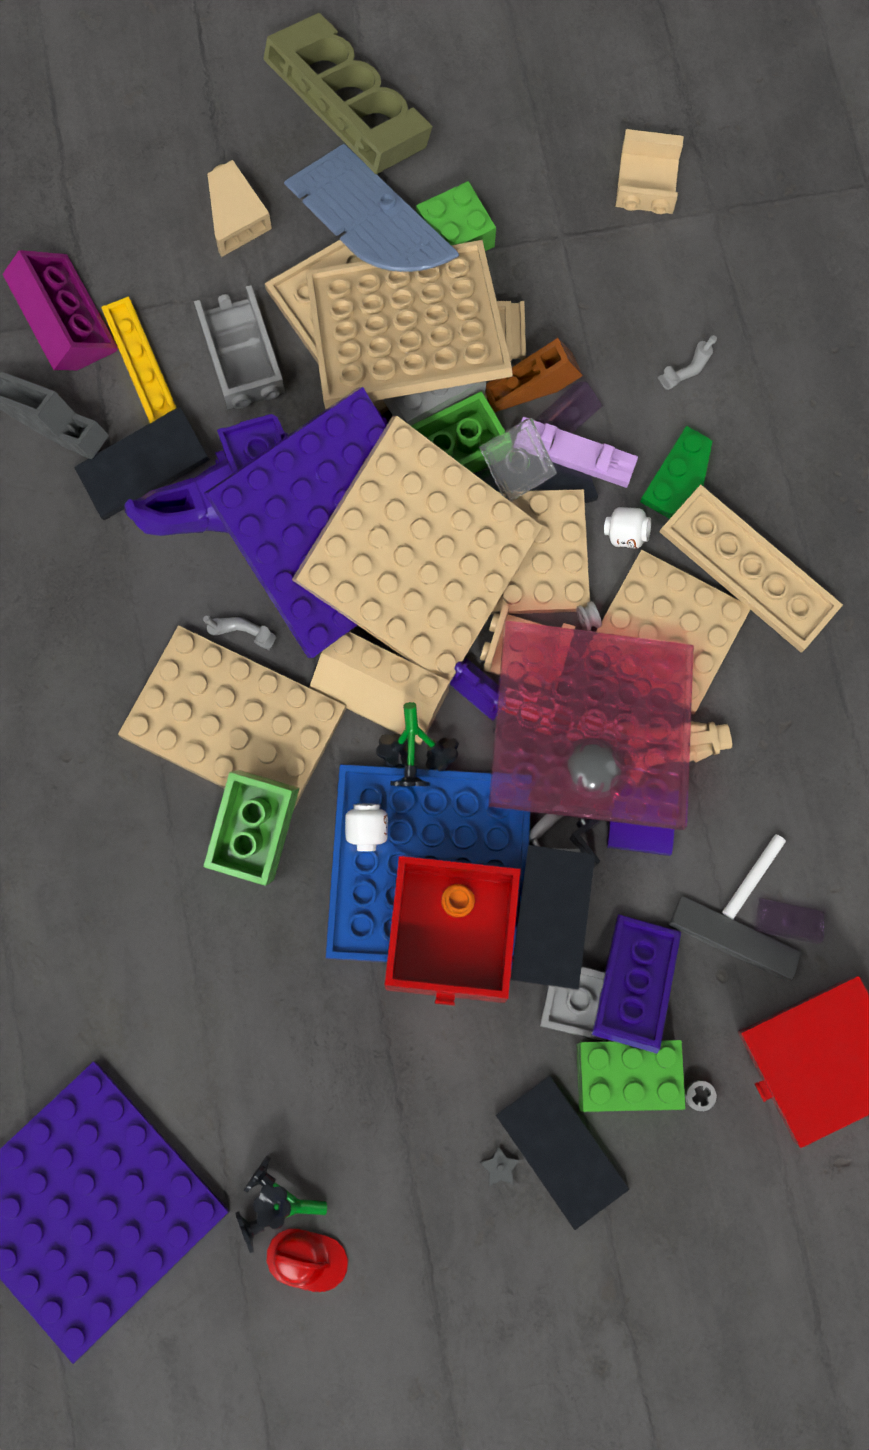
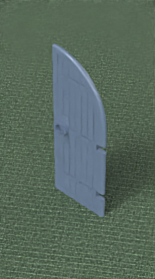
M342 144L284 182L298 198L308 194L309 196L304 198L302 202L336 236L345 231L346 234L341 236L340 240L358 258L372 266L389 271L414 272L438 267L459 256V253L345 144Z

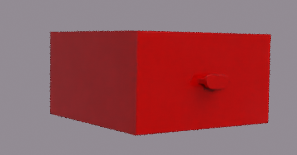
M399 856L385 989L387 991L436 996L435 1004L455 1006V998L505 1003L509 997L520 869ZM451 885H465L474 895V907L466 916L453 917L443 909L442 895Z
M852 976L738 1031L762 1081L754 1083L763 1102L772 1098L793 1141L800 1148L869 1116V994L859 976Z

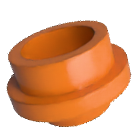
M451 885L442 895V907L450 916H466L474 907V895L465 885Z

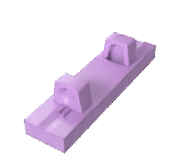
M523 417L512 447L625 488L628 487L638 456L615 449L614 446L605 443L601 444L557 429L556 426L547 423L543 424Z

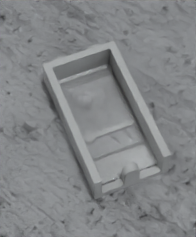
M252 285L246 286L248 299L231 303L230 296L224 294L218 297L220 307L203 311L200 300L194 301L227 409L245 408L252 402L262 399L272 400L278 397L279 394L285 393L283 379Z

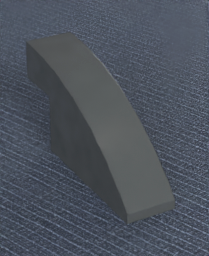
M0 371V409L55 443L91 460L109 436L96 421L76 414L55 391Z

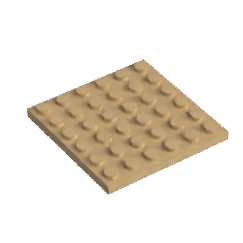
M483 240L451 245L459 253L457 258L438 267L422 271H389L372 266L364 261L306 271L325 409H328L359 387H364L371 401L512 377V366Z
M393 416L292 580L412 663L451 681L456 673L455 665L459 661L462 662L541 530L542 525L401 418Z

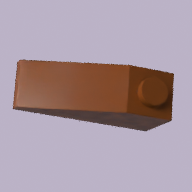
M557 338L513 366L512 377L495 379L488 382L485 394L488 397L487 399L492 410L497 412L556 393L581 378L583 374L573 353Z

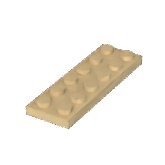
M702 485L694 491L659 531L800 652H803L843 606V604Z

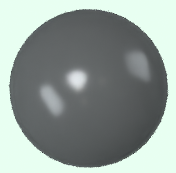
M594 738L577 740L565 747L555 762L553 772L555 787L562 799L577 809L585 811L603 809L611 805L623 791L626 782L625 763L619 752L605 741Z

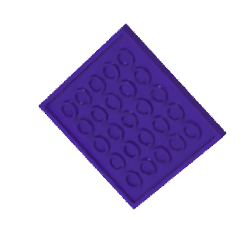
M364 387L355 389L204 492L214 511L308 658H314L357 626L350 619L298 585L292 578L386 428Z
M93 1061L0 1149V1280L71 1363L74 1364L230 1211L98 1063Z

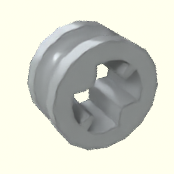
M592 601L587 602L586 607L581 605L576 607L579 622L586 633L591 631V627L595 626L598 629L602 626L599 612Z
M693 1081L685 1090L687 1104L697 1111H707L716 1102L717 1094L715 1088L706 1081ZM698 1086H701V1090L706 1088L709 1092L705 1097L707 1103L701 1105L699 1101L695 1104L692 1100V1097L696 1095L694 1089Z

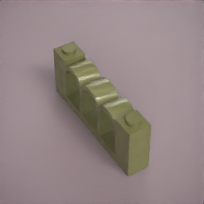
M320 13L267 36L263 60L375 174L426 148L433 126L414 107L408 110L407 102L398 92L387 87H380L381 78L377 70L368 63L354 60L355 54L351 44L344 38L337 36L338 31ZM321 60L337 64L318 75L309 66ZM344 87H356L364 91L346 101H343L335 93V91ZM381 113L390 119L370 129L361 118L368 114Z

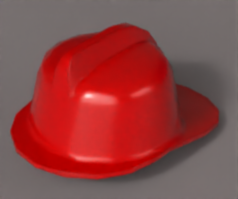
M287 1229L277 1234L267 1249L266 1261L270 1273L277 1281L288 1286L312 1292H326L338 1286L343 1281L347 1272L348 1258L344 1248L337 1240L326 1235L302 1229Z

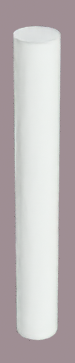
M777 834L774 835L722 911L726 917L734 919L785 844L786 840Z

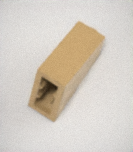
M233 160L216 166L208 173L215 238L219 254L223 257L271 230L270 215Z

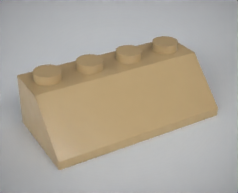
M347 632L322 651L309 688L345 705L346 709L400 735L405 730L403 705L408 702H414L417 707L418 727L427 734L449 692L450 681L351 632ZM415 735V743L421 745L423 740L418 735Z

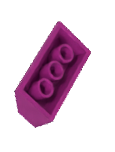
M19 250L2 275L53 370L78 371L118 350L115 341L67 254Z

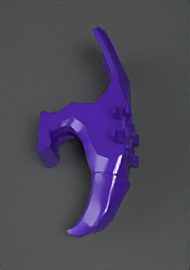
M378 411L384 424L387 426L388 422L386 421L385 417H382V415ZM273 414L240 422L234 426L218 429L217 432L223 450L215 452L217 457L215 465L209 467L195 478H189L149 491L135 500L129 499L124 506L126 515L145 534L166 536L203 533L204 531L228 533L204 495V492L288 436L278 418Z

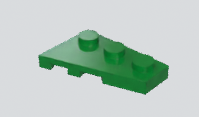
M686 426L642 496L640 503L670 519L700 485L704 486L713 440Z

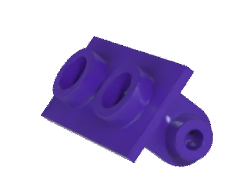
M467 658L463 662L459 661L455 665L456 673L450 681V685L489 719L494 721L508 703L504 694L506 691Z

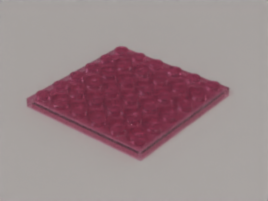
M506 620L503 630L489 806L684 830L687 827L694 645ZM583 743L580 752L588 744H597L605 749L602 744L605 743L613 749L612 756L615 764L622 772L621 775L616 776L611 781L608 791L602 792L604 783H601L599 790L596 792L586 791L581 784L583 778L581 775L577 785L573 782L568 771V760L572 756L574 748L579 744ZM616 753L621 761V764L616 759Z

